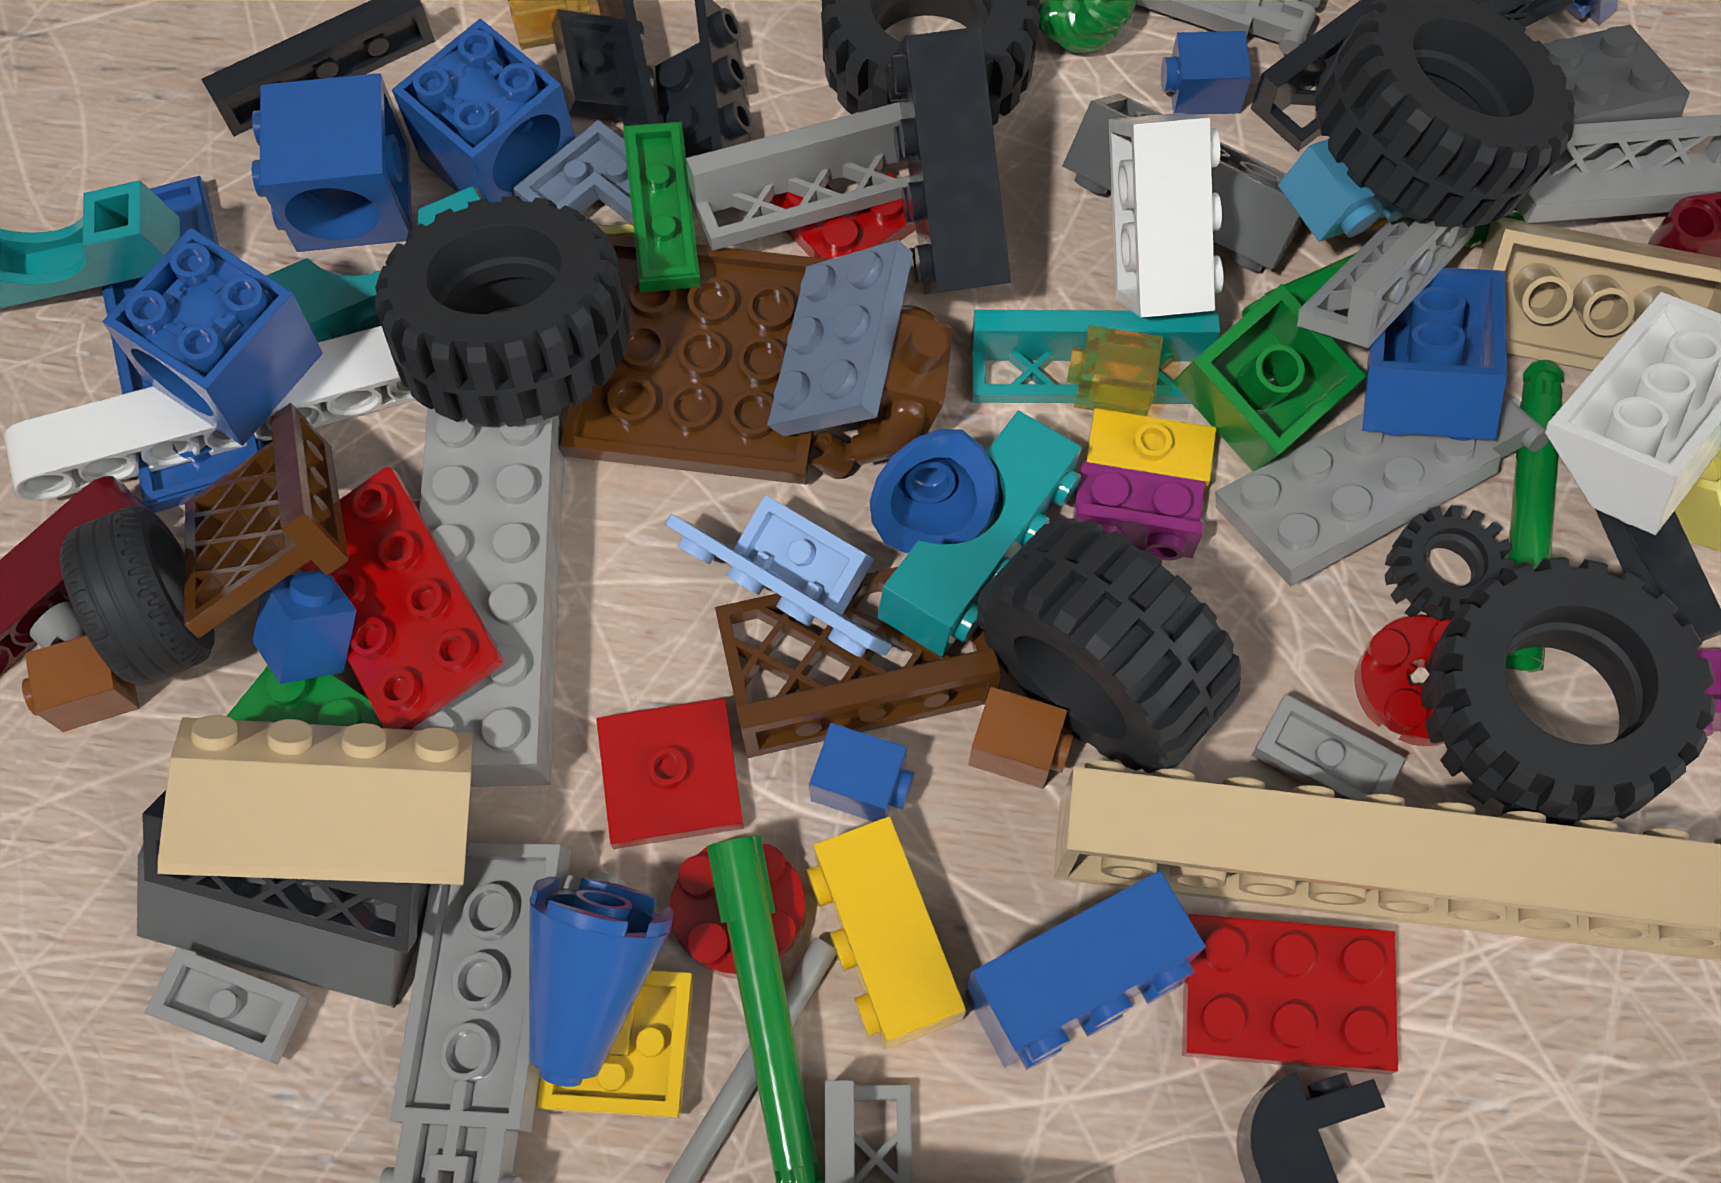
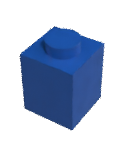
M1246 31L1178 32L1172 56L1163 57L1161 66L1162 91L1171 92L1173 113L1191 115L1241 113L1251 81Z
M308 571L288 575L261 594L253 644L280 684L342 673L345 668L357 610L331 574L326 575L323 571Z
M830 723L809 782L811 802L872 822L888 817L892 807L903 810L915 772L905 769L907 747Z

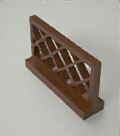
M289 403L271 416L273 437L271 443L185 503L184 625L198 639L308 561L312 560L326 575H329L349 561L332 447L292 403Z
M898 567L867 573L843 612V615L882 639L912 653L905 666L896 670L886 671L870 663V660L876 653L875 651L866 649L862 658L831 642L828 636L833 627L830 625L826 626L820 636L794 622L795 618L776 607L782 597L777 593L715 607L748 758L822 742L825 740L830 723L862 733L985 705L990 687L1000 689V668L994 649L988 647L983 638L985 631L978 625L970 637L974 652L954 657L944 655L941 658L885 622L856 609L864 595L882 592L883 586ZM759 619L773 626V629L759 648L755 649L734 638L732 624ZM785 633L811 647L795 670L769 656ZM822 654L850 667L840 682L825 686L807 677V675ZM739 656L748 660V663L742 670ZM760 667L787 681L776 697L753 702L748 701L746 687Z

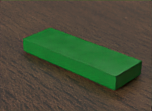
M682 122L623 126L640 292L700 287Z

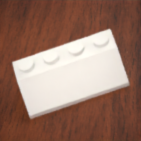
M1660 292L1548 422L1546 435L1592 508L1656 535L1721 450L1720 313Z

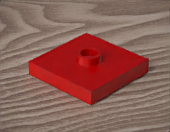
M725 698L596 718L609 839L613 850L744 829Z

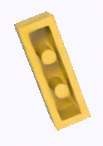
M890 816L813 844L817 865L807 868L806 872L819 907L832 904L839 922L840 929L830 932V937L843 972L856 968L865 994L854 997V1001L867 1037L870 1038L880 1034L886 1050L963 1021L966 1013L965 1006Z

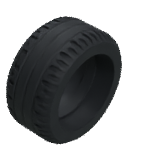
M139 506L124 507L101 518L79 525L66 534L60 549V566L70 602L91 644L106 665L118 677L138 686L150 685L197 666L208 659L215 642L214 628L198 639L184 625L185 553L172 532L155 513Z

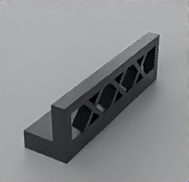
M370 0L212 73L201 80L234 137L253 128V111L260 110V85L366 75L434 43L435 39L420 0Z
M1375 0L1358 1L1261 74L1251 110L1298 152L1321 135L1317 121L1315 98L1320 77L1327 68L1324 60L1337 53L1366 8ZM1291 104L1315 106V119L1301 128L1283 110Z
M1595 509L1623 572L1627 571L1644 580L1645 584L1641 589L1656 600L1664 594L1679 608L1673 614L1674 618L1682 627L1691 624L1702 642L1721 635V607L1675 510L1658 533L1654 535Z
M166 790L142 813L144 881L405 953L409 952L416 941L419 896L427 884L262 878L266 884L257 886L244 882L241 877L158 874V854ZM305 880L318 884L332 902L323 904L310 900L295 882ZM370 898L396 905V923L375 918L361 901Z

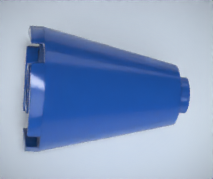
M550 876L536 880L530 896L529 1061L536 1068L540 1069V1077L545 1081L559 1086L574 1087L579 1086L583 1079L592 1078L599 1074L671 931L674 911L668 906L663 912L657 914L654 912L657 898L623 885L597 879L581 878L579 890L559 889L562 876Z

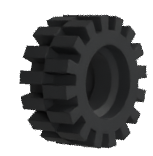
M1451 505L1444 515L1442 514L1441 507L1437 506L1429 508L1424 517L1421 513L1415 516L1391 546L1393 548L1388 553L1385 565L1390 566L1384 575L1386 585H1397L1390 595L1394 602L1398 604L1407 599L1411 604L1404 613L1409 617L1416 616L1422 611L1427 614L1426 617H1433L1438 620L1452 619L1460 605L1465 604L1474 589L1488 578L1499 579L1506 568L1514 566V559H1504L1512 550L1508 539L1498 543L1494 541L1496 535L1501 531L1494 522L1484 529L1478 525L1484 514L1473 510L1467 519L1461 518L1462 506ZM1436 548H1443L1458 554L1470 568L1471 578L1469 583L1461 587H1452L1438 581L1426 566L1427 553Z

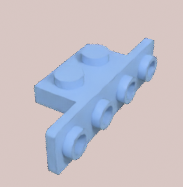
M767 495L763 497L734 548L693 523L672 513L667 519L665 525L683 535L677 545L682 550L707 564H711L714 557L717 556L732 565L726 575L728 578L758 595L764 586L781 595L782 597L776 607L798 621L810 626L816 617L830 625L833 629L828 639L848 652L862 658L866 649H870L886 656L892 647L891 643L843 615V612L872 565L874 558Z

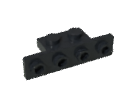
M597 0L600 15L557 9L551 26L569 115L623 121V126L664 123L661 111L656 109L653 95L654 72L652 67L646 63L643 49L644 26L641 21L637 20L634 0Z
M695 0L700 42L655 66L659 111L663 115L664 123L682 122L686 158L750 142V132L753 130V122L746 106L744 86L747 84V75L741 63L739 52L740 26L729 9H722L713 0Z

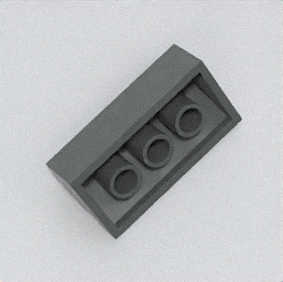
M1120 93L1091 100L1062 167L1077 174L1074 181L1078 185L1092 192L1105 195L1107 190L1111 191L1108 119L1162 115V113ZM1220 142V161L1217 167H1211L1212 193H1218L1221 201L1222 221L1220 229L1213 231V241L1230 249L1229 258L1247 269L1259 272L1264 266L1272 270L1282 261L1305 223L1278 187L1286 173Z
M142 845L138 854L137 936L395 1008L423 929L430 884H427L419 896L417 937L409 952L405 953L144 881V852ZM241 877L244 882L257 886L266 884L262 878ZM305 880L295 882L310 900L323 904L332 902L318 884ZM370 898L361 901L375 918L396 923V905Z

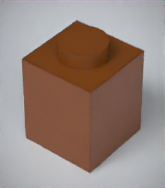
M87 635L25 653L29 677L22 681V692L25 702L32 714L40 716L62 732L140 709L135 684L121 679L106 665Z
M990 687L971 747L968 766L1043 789L1049 770L1062 773L1074 735L1061 731L1067 710Z

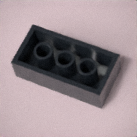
M981 26L905 36L895 54L891 55V64H886V81L890 102L900 101L902 119L899 120V126H894V144L898 163L908 162L910 183H907V187H902L901 196L906 224L915 223L918 245L909 248L913 252L910 266L913 283H923L924 295L1011 283Z

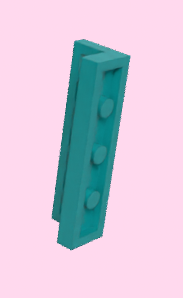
M974 310L971 336L972 403L1191 404L1161 371L1171 362H1192L1218 339L1220 334L1219 311L1139 317L1131 310ZM985 361H1010L1022 374L1011 384H985ZM1052 361H1069L1082 375L1072 384H1055L1041 371ZM1112 361H1128L1142 375L1132 385H1116L1101 371ZM1090 381H1092L1095 385H1087V384H1088Z

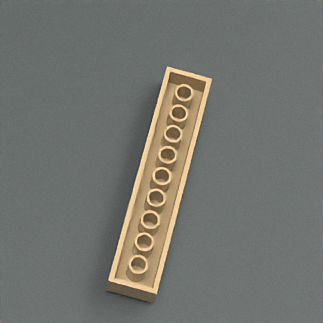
M1101 760L1089 761L1085 763V768L1073 767L1060 800L1053 879L1128 888L1161 870L1174 894L1721 961V838L1714 840V843L1689 840L1688 832L1672 828L1649 829L1644 831L1643 835L1618 832L1616 823L1605 820H1580L1572 823V826L1546 823L1545 815L1530 811L1507 812L1502 814V818L1476 815L1475 807L1463 803H1438L1433 805L1431 809L1407 807L1403 798L1388 794L1366 795L1362 797V801L1335 798V792L1332 789L1321 786H1299L1293 788L1292 793L1266 790L1264 782L1246 777L1227 778L1223 780V784L1195 781L1196 776L1193 773L1179 769H1160L1155 771L1153 776L1126 773V767L1120 763Z

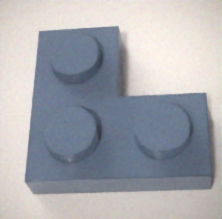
M599 120L513 188L515 196H519L522 201L533 202L535 197L547 199L555 203L558 209L567 205L580 213L600 199L633 225L625 142L623 138Z

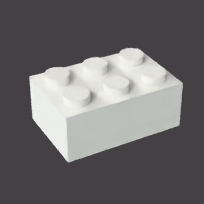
M1184 113L1108 119L1116 301L1139 317L1215 311L1214 293H1220L1223 288L1222 262L1218 255L1213 256V231L1220 229L1222 221L1221 201L1218 193H1212L1211 167H1217L1220 161V139L1217 129H1210V117Z

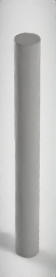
M816 937L785 985L792 1026L836 956L835 948ZM750 1044L671 1170L665 1183H698L757 1086Z

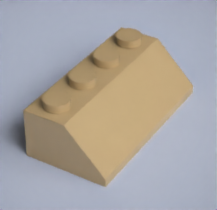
M1503 217L1502 219L1491 221L1477 269L1505 271L1507 354L1537 360H1552L1558 364L1594 370L1660 292L1721 314V258L1544 224L1526 223V221Z
M209 715L201 718L182 717L170 756L158 854V874L463 885L473 733L453 732L439 727L424 730L387 729L367 723L351 726L315 725L295 719L261 722L233 720L222 715Z

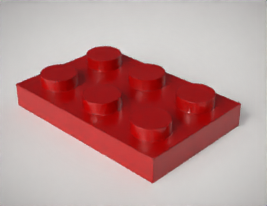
M1188 914L1190 921L1206 947L1190 962L1195 973L1183 980L1182 1056L1389 1075L1398 1072L1395 931Z

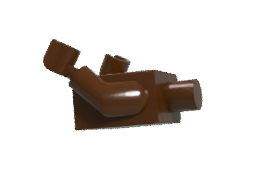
M902 305L877 418L859 421L858 433L852 437L851 443L848 444L829 432H822L817 435L812 441V446L823 454L819 458L811 460L810 464L834 479H841L848 474L855 461L859 465H865L891 458L913 439L928 434L945 399L953 336L952 327L949 324L938 322L930 311L917 306Z

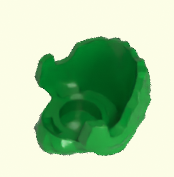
M1041 0L1039 4V29L1048 39L1057 42L1062 48L1071 53L1096 52L1106 47L1111 40L1117 38L1121 28L1130 20L1136 0Z

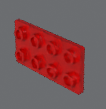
M385 467L340 499L349 561L330 574L357 610L347 654L351 667L383 728L411 730L501 667L504 663V658L398 473L391 467ZM312 560L300 567L302 572L322 571Z

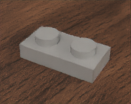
M1287 694L1279 702L1251 754L1307 786L1326 787L1335 792V798L1362 801V797L1366 795L1388 794L1406 759Z
M176 948L144 1013L278 1065L309 998L191 952Z

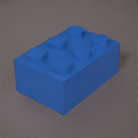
M1442 268L1368 348L1362 431L1382 432L1392 436L1405 434L1444 436L1462 441L1471 439L1496 440L1507 379L1505 271Z
M1160 870L973 970L965 990V995L1004 1068L1021 1060L1025 1069L1029 1070L1060 1053L1063 1050L1062 1047L1070 1042L1067 1036L1069 1032L1081 1026L1086 1036L1089 1037L1123 1018V1013L1133 1007L1130 999L1140 993L1146 1003L1149 1004L1180 987L1183 984V980L1195 973L1190 962L1206 946Z

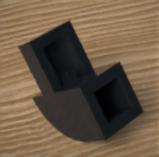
M1296 1072L1263 1088L1247 1105L1237 1131V1155L1245 1182L1339 1183L1318 1129L1384 1108L1385 1104L1375 1080L1371 1079L1352 1086L1348 1074L1345 1072L1307 1085L1306 1087L1311 1097L1310 1100L1306 1099Z

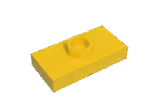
M1094 408L1086 462L1205 481L1204 491H1206L1210 482L1216 427Z

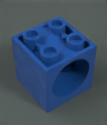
M481 18L392 89L420 161L456 192L473 186L479 199H485L486 203L500 202L502 196H515L513 188L575 139L561 84Z
M381 73L260 85V110L253 111L252 114L255 139L260 146V160L252 162V180L257 195L259 197H266L271 205L272 217L276 228L279 231L285 230L296 252L406 241L408 232L412 230L410 144Z
M191 227L102 321L146 383L242 446L323 354L291 291Z

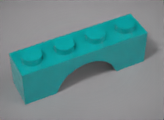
M138 180L83 193V217L68 227L48 232H17L0 228V308L144 277L180 239V217L142 181Z
M471 186L418 209V225L422 223L427 226L434 222L435 215L450 208L453 212L468 208L467 202L480 200L474 187ZM305 258L266 275L294 294L318 343L381 326L374 301L377 295L375 286L381 270L366 275L345 276L328 272L308 258Z
M1018 410L986 451L997 471L999 500L994 513L995 524L979 537L962 543L937 544L918 540L883 586L877 618L943 658L956 638L966 643L978 627L977 607L982 589L1044 524L1050 523V518L1046 514L1054 503L1063 508L1074 494L1082 475L1074 471L1082 447Z

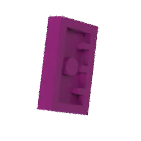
M1082 461L1079 471L1082 477L1076 490L1072 518H1076L1079 522L1089 520L1101 524L1103 530L1109 533L1117 531L1131 539L1132 545L1140 550L1147 549L1160 560H1178L1182 557L1193 558L1203 533V523L1200 522L1205 481Z

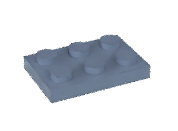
M899 240L806 266L767 426L782 436L877 418L913 252Z

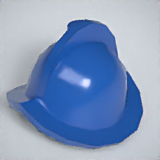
M939 429L917 437L896 452L877 476L869 501L871 522L886 545L904 553H909L918 540L937 544H957L979 537L993 520L999 500L997 471L984 447L962 429Z

